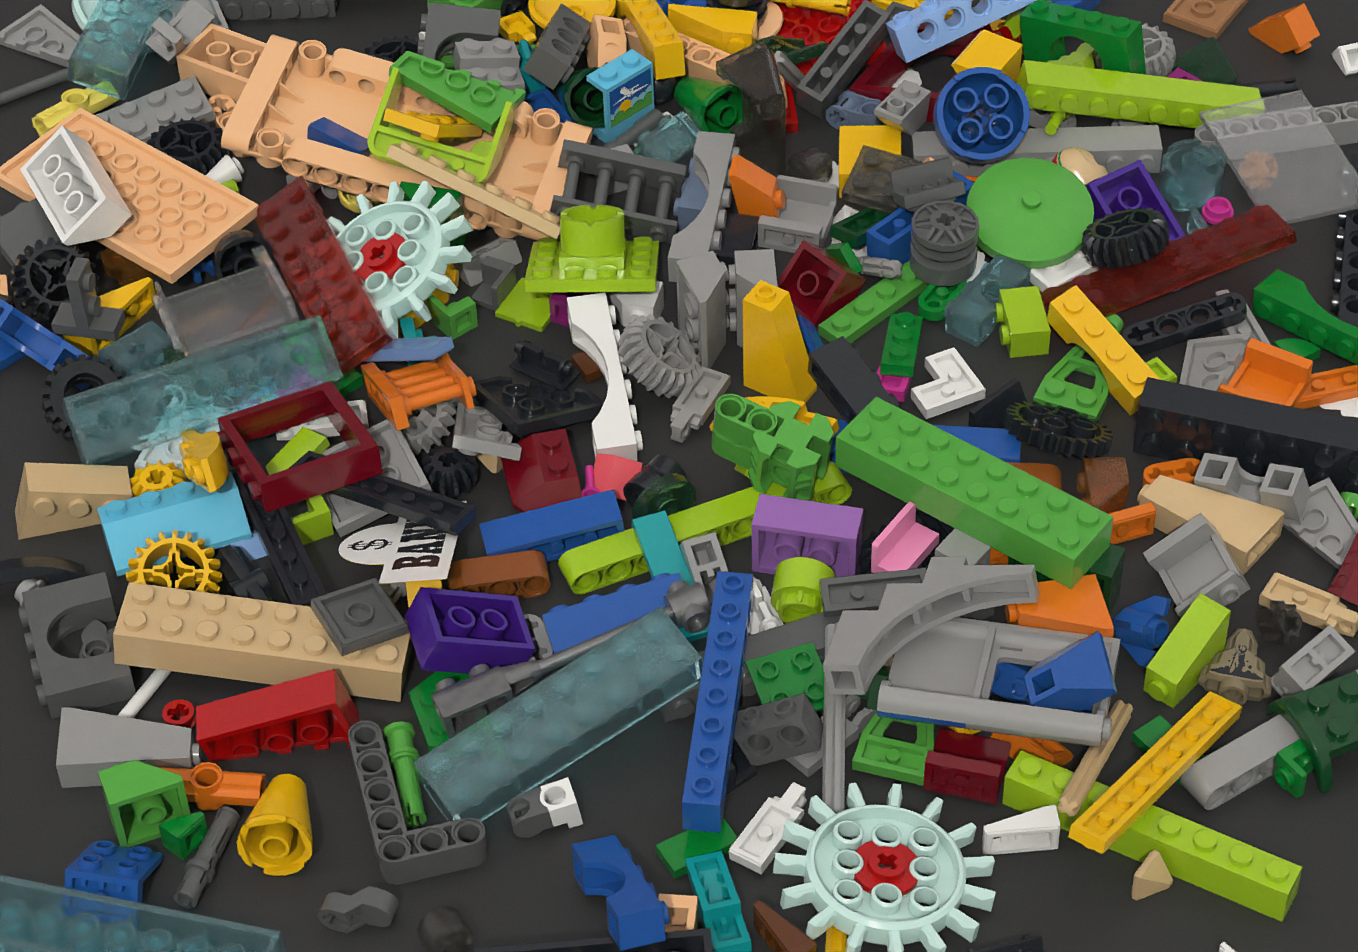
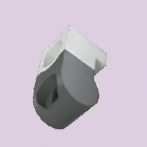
M568 777L528 790L526 793L513 797L506 805V811L513 832L520 838L533 837L545 829L565 823L568 824L569 828L583 824Z

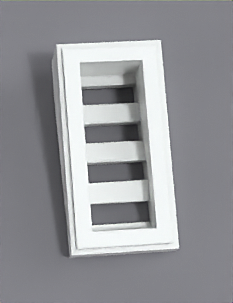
M1056 805L1044 806L985 825L982 842L983 855L1058 849L1060 821Z

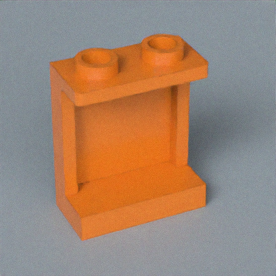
M1251 338L1246 345L1243 362L1227 385L1221 384L1217 391L1295 407L1309 386L1313 361Z

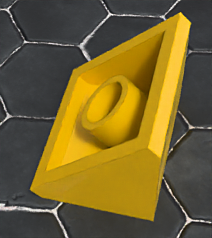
M982 30L951 66L957 74L974 67L995 68L1001 70V73L1016 82L1020 72L1023 44L990 31Z

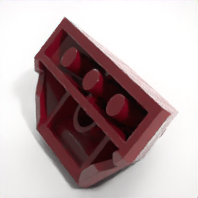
M566 429L538 432L523 437L516 442L522 448L519 461L500 457L512 507L520 513L582 497Z

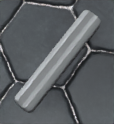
M776 51L775 55L769 56L768 61L772 64V68L797 92V86L805 75L783 52Z

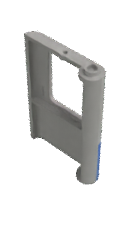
M955 617L928 629L906 643L894 654L888 680H882L877 702L878 717L1101 748L1103 740L1110 741L1112 719L1107 718L1111 696L1095 703L1092 714L989 700L996 668L999 663L1006 662L1034 666L1036 663L1090 635ZM1103 637L1113 678L1115 679L1120 639Z

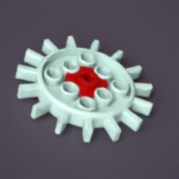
M394 181L390 182L387 203L373 207L369 200L363 194L356 196L358 208L361 211L359 216L347 225H344L342 221L334 217H330L327 220L329 226L337 235L330 247L309 246L306 251L315 262L323 263L322 271L301 277L298 283L307 294L319 290L324 291V293L303 306L305 312L313 321L335 308L321 325L322 330L331 339L334 340L350 320L354 321L349 336L357 345L365 343L372 324L382 323L386 334L392 340L398 339V318L414 311L417 316L428 322L432 317L424 302L433 294L436 288L444 292L456 293L458 288L445 275L448 264L471 262L472 255L464 245L450 247V241L473 231L464 215L442 225L460 207L449 192L433 207L428 209L436 192L427 181H422L411 201H403L405 192Z
M850 783L846 797L849 809L837 814L817 795L810 798L808 814L820 824L816 831H812L790 820L786 821L782 840L807 850L806 856L775 853L773 874L804 876V884L782 889L780 905L782 909H787L812 902L819 913L809 920L806 935L813 940L822 935L831 926H834L841 932L849 935L845 952H860L863 941L887 945V952H904V944L921 941L927 952H945L947 946L938 932L946 926L971 943L977 937L980 924L959 911L961 904L991 912L996 891L966 884V878L991 876L995 863L994 857L963 858L960 848L973 842L977 827L971 822L947 833L936 824L942 809V799L936 797L927 805L922 814L900 808L903 799L901 784L893 783L888 793L887 805H866L857 783ZM880 840H885V841H888V842H890V843H884V842H881ZM918 844H924V845H927L928 847L920 846V845H918ZM842 866H848V867H851V868H853V869H846V868H843ZM918 873H924V874H927L928 876H922V875H919ZM841 896H849L853 899H845ZM918 903H925L929 906H922Z

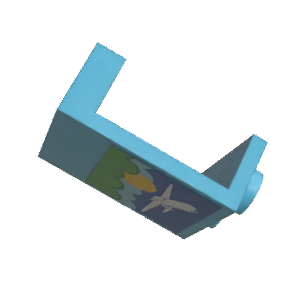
M633 49L586 76V80L603 92L605 126L600 128L594 127L593 135L605 144L613 141L632 127L637 120L654 109L653 63Z

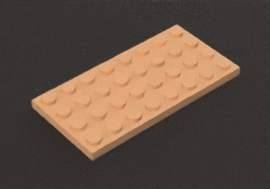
M82 108L76 110L0 166V187L25 201H31L36 196L20 170L62 125L86 140L132 214L124 225L111 237L95 241L171 284L211 254L223 237L230 232L241 230L260 215L259 204Z

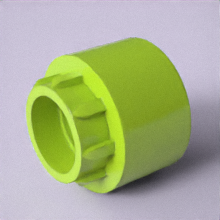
M793 557L780 562L775 569L770 600L779 618L787 624L823 612L819 580L835 577L833 570L821 561L806 557Z

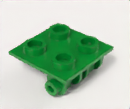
M813 642L745 661L761 705L805 694L815 712L824 710V670Z

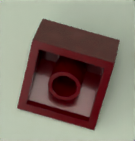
M802 240L778 279L777 286L790 293L795 314L802 315L817 328L820 323L853 301L867 279L823 247Z

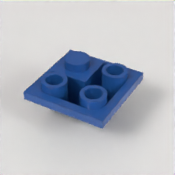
M1099 631L1036 663L1024 675L1030 703L1032 706L1080 712L1117 693L1103 637Z

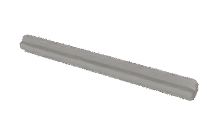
M838 622L828 624L825 628V657ZM824 674L822 801L837 814L844 811L846 695L829 694Z

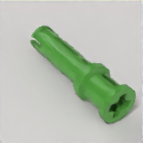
M394 722L383 729L382 736L384 742L388 745L389 753L387 756L391 770L395 772L405 825L407 827H418L417 816H419L422 825L427 821V816L424 810L416 769L420 761V755L418 750L414 748L413 743L415 729L408 722Z

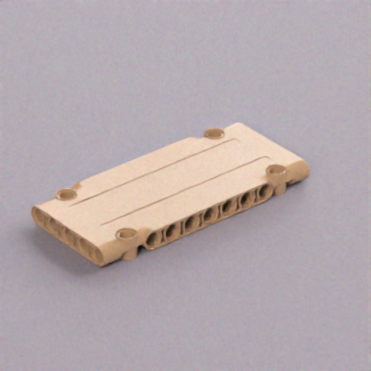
M273 34L270 36L224 128L221 139L222 148L255 157L257 162L265 168H275L282 165V168L292 176L352 194H363L366 198L387 203L390 182L394 181L399 186L401 181L416 184L427 181L433 187L455 190L420 172L377 160L371 154L367 157L307 139L308 125L323 117L368 139L390 77L389 68L393 62L344 48L337 49L333 55L326 54L325 45L317 40H307L300 45L299 42ZM402 84L403 87L395 110L406 113L408 110L426 115L434 113L458 116ZM523 101L513 111L514 122L500 163L483 185L486 186L487 182L495 184L505 190L503 195L513 200L516 196L521 197L533 204L531 209L543 214L544 210L550 211L554 195L563 196L567 169L558 167L564 139L590 144L593 128L567 120L565 123L560 122L559 114L549 108H542L534 113L531 105ZM482 129L481 137H469L468 141L458 139L445 141L439 139L438 143L470 152L473 145L477 142H492L496 129L491 134ZM412 130V135L420 137V132ZM462 193L464 217L471 224L472 229L481 230L489 226L494 229L498 236L508 239L514 238L517 235L536 241L540 238L551 237Z

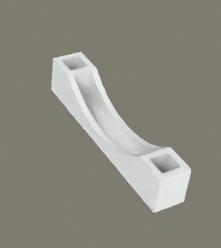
M606 292L567 297L568 322L572 343L585 351L596 362L608 386L605 402L599 414L592 422V444L595 459L598 453L616 455L637 461V451L643 450L640 430L634 431L633 425L637 424L636 407L628 403V399H632L631 384L629 379H623V374H627V367L622 365L623 357L618 355L617 349L620 347L617 342L620 339L619 329L613 330L612 326L616 324L614 305H608Z

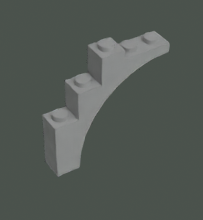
M931 557L923 583H887L878 610H843L823 663L829 694L865 695L876 673L893 654L928 629L950 619L986 608L1038 602L1040 591L1035 565H968L967 557Z

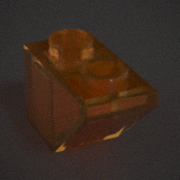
M1125 456L1084 458L1083 471L1077 472L1076 476L1077 491L1084 494V497H1081L1083 502L1107 514L1120 511L1127 505L1129 477Z

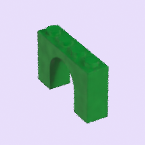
M1046 0L1032 2L1019 15L1025 60L1045 63L1050 60L1058 61L1061 56L1066 55L1064 36H1072L1087 42L1095 49L1102 61L1103 70L1146 75L1142 22L1102 14L1098 11L1074 8L1070 5L1050 3Z

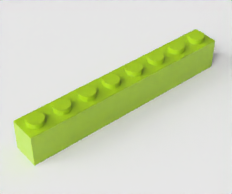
M1023 60L1016 84L1021 86L1027 97L1029 109L1197 128L1204 124L1262 116L1265 113L1259 88L1028 60Z
M1021 750L1005 775L1002 804L1023 813L1049 805H1056L1057 808L1060 803V797L1075 772ZM1095 781L1075 816L1069 817L1066 812L1060 813L1057 808L1060 828L1070 832L1071 825L1110 787ZM1151 805L1108 848L1141 863L1144 862L1151 851L1156 850L1160 853L1170 875L1283 922L1297 895L1302 867L1154 805Z

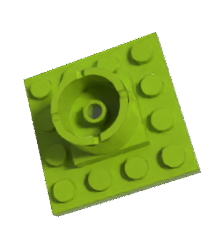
M579 205L564 209L560 213V241L553 237L540 238L537 242H533L525 276V293L656 292L659 241H652L651 237L645 236L636 237L633 241H626L624 212L620 208L609 205H596L594 208L590 205Z

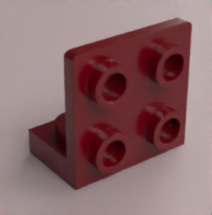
M940 729L936 738L934 752L928 751L925 759L923 790L997 804L1011 750V743Z

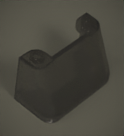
M756 43L716 61V74L723 80L729 79L736 87L738 86L742 89V122L730 128V133L735 134V147H740L741 149L740 156L777 178L778 175L785 176L786 100L774 53L765 44Z

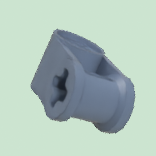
M849 90L843 91L838 98L837 104L831 105L825 113L828 123L839 130L840 126L885 125L874 115V109L882 101L862 96Z

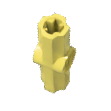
M105 78L84 90L77 88L69 89L62 94L61 102L36 114L32 118L33 127L41 137L79 108L94 115L120 100L119 90L109 78Z

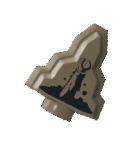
M1238 628L1227 639L1225 650L1216 653L1211 663L1206 664L1202 668L1198 684L1203 686L1205 691H1211L1239 705H1243L1247 700L1261 701L1263 698L1270 697L1272 678L1265 674V662L1257 657L1258 644L1252 630Z

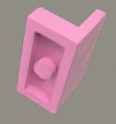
M909 501L873 541L871 554L872 573L917 569L938 545L939 533L916 522V504Z

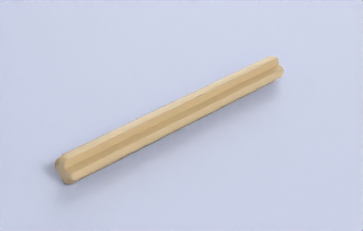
M1118 700L1112 706L1107 715V718L1112 719L1110 741L1103 740L1101 748L1089 746L1060 797V803L1057 806L1060 813L1066 812L1069 817L1075 816L1078 813L1131 718L1130 714L1133 711V707L1130 703L1124 704L1122 700Z

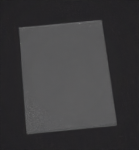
M1302 90L1199 113V118L1270 229L1358 209V174Z

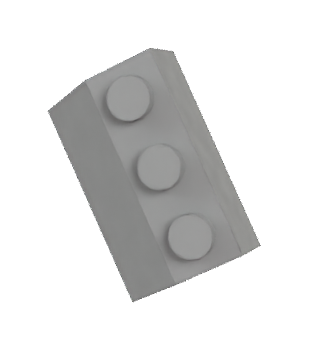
M774 249L734 251V264L728 265L729 284H735V288L729 289V308H735V312H729L730 332H736L737 345L742 348L743 298L760 280L778 287Z
M713 251L676 261L678 330L682 329V334L686 338H691L690 344L698 349L696 355L701 358L699 365L711 369L725 346L726 329L730 327L729 318L726 313V305H729V296L725 288V281L729 280V274L725 263L719 262Z

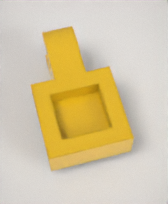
M522 11L500 18L499 33L506 40L519 43L520 40H527L530 45H533V41L537 40L535 24Z

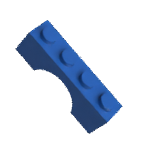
M0 298V338L52 372L58 363L60 365L64 364V359L72 357L75 360L78 359V355L85 354ZM80 383L74 386L85 393L91 384Z
M615 835L571 844L574 878L584 894L608 896L606 898L608 931L620 951L666 941L665 925L669 924L667 905L664 901H659L653 884L651 882L647 883L644 879L642 868L640 865L634 864L628 847L624 848Z

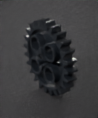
M1022 401L1021 404L1014 402L1013 405H1008L1002 423L1004 424L1003 428L1009 430V434L1017 435V440L1028 441L1027 445H1036L1040 450L1053 452L1054 454L1061 452L1068 457H1071V454L1079 458H1084V455L1090 458H1095V455L1103 457L1104 454H1108L1114 436L1111 434L1112 430L1106 429L1107 425L1099 424L1098 419L1087 418L1088 414H1080L1074 409L1061 405L1058 407H1053L1049 403L1041 405L1036 401H1033L1032 404Z

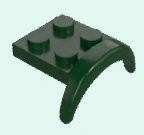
M1356 671L1292 696L1277 699L1271 702L1265 711L1267 716L1275 712L1280 714L1297 732L1311 758L1317 776L1318 788L1322 793H1327L1332 788L1331 759L1358 748V673Z

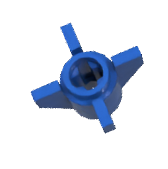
M1155 595L1124 608L1114 619L1113 626L1116 638L1120 639L1122 646L1140 666H1148L1158 652L1152 649L1160 648L1171 634L1168 622L1160 616H1168L1171 603L1169 598Z

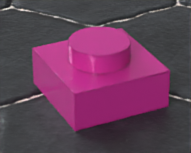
M879 366L877 374L880 377L881 385L888 394L892 393L898 402H904L911 383V377L880 375L881 366Z

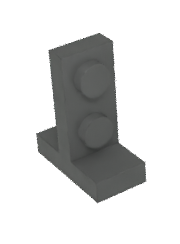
M76 257L65 279L71 303L61 302L51 323L53 333L116 341L126 319L124 309L101 307V299L97 297L95 290L96 277L91 272L89 259Z

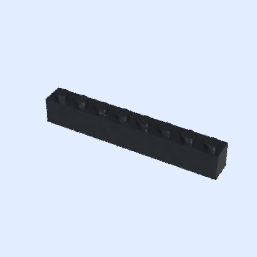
M844 336L809 353L807 372L847 424L875 397L900 408L897 398L892 393L888 394L881 385L877 372L867 367L859 349L855 345L851 346ZM916 508V514L929 529L935 527L939 535H945L946 538L955 529Z

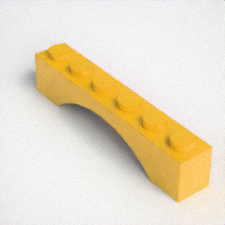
M616 0L615 15L622 20L629 18L633 23L641 41L645 57L653 63V76L655 79L660 80L685 75L683 41L657 1Z

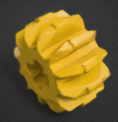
M161 459L155 465L146 462L145 469H135L134 477L130 478L132 498L138 497L147 491H160L171 488L180 482H186L185 474L182 472V469H177L174 462L166 465L163 464Z

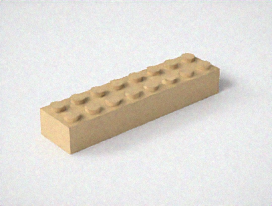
M132 582L128 584L113 633L115 664L270 685L334 669L349 695L401 702L412 650V638L408 629L405 635L341 656L310 606Z

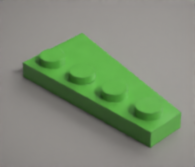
M408 50L389 68V76L393 67L399 68L402 84L490 134L498 126L506 101L512 102L514 111L525 100V90L515 88L514 91L501 87V82L490 78L488 82L471 77L472 72L463 69H447L443 62Z

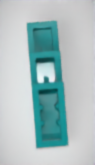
M722 851L686 858L685 865L693 896H698V914L702 928H710L713 952H752L751 939L741 914V902Z

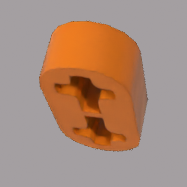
M1184 458L1149 465L1143 472L1142 488L1146 484L1150 485L1159 475L1194 484L1193 480L1201 461L1195 458Z

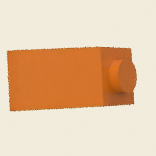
M1305 3L1268 16L1248 29L1251 35L1281 54L1291 50L1298 54L1312 46L1310 41L1320 35Z
M733 155L728 176L738 213L741 215L759 216V219L761 215L779 218L780 210L785 208L784 190H779L777 178L742 156Z

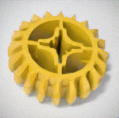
M174 529L171 533L172 538L166 539L165 534L160 531L158 533L159 541L156 543L147 537L145 540L147 549L137 546L135 549L137 558H130L128 561V565L132 569L126 572V580L129 582L172 588L170 574L173 573V566L176 565L178 580H175V588L185 590L187 588H195L196 584H200L195 591L220 593V586L216 584L222 581V573L217 571L221 567L220 560L212 559L215 555L212 547L204 549L205 540L202 537L192 543V533L187 532L184 538L181 539L179 538L178 531ZM180 555L194 560L201 569L185 565L180 560ZM164 556H168V559L165 563H163L162 565L153 566L152 569H149L155 561Z

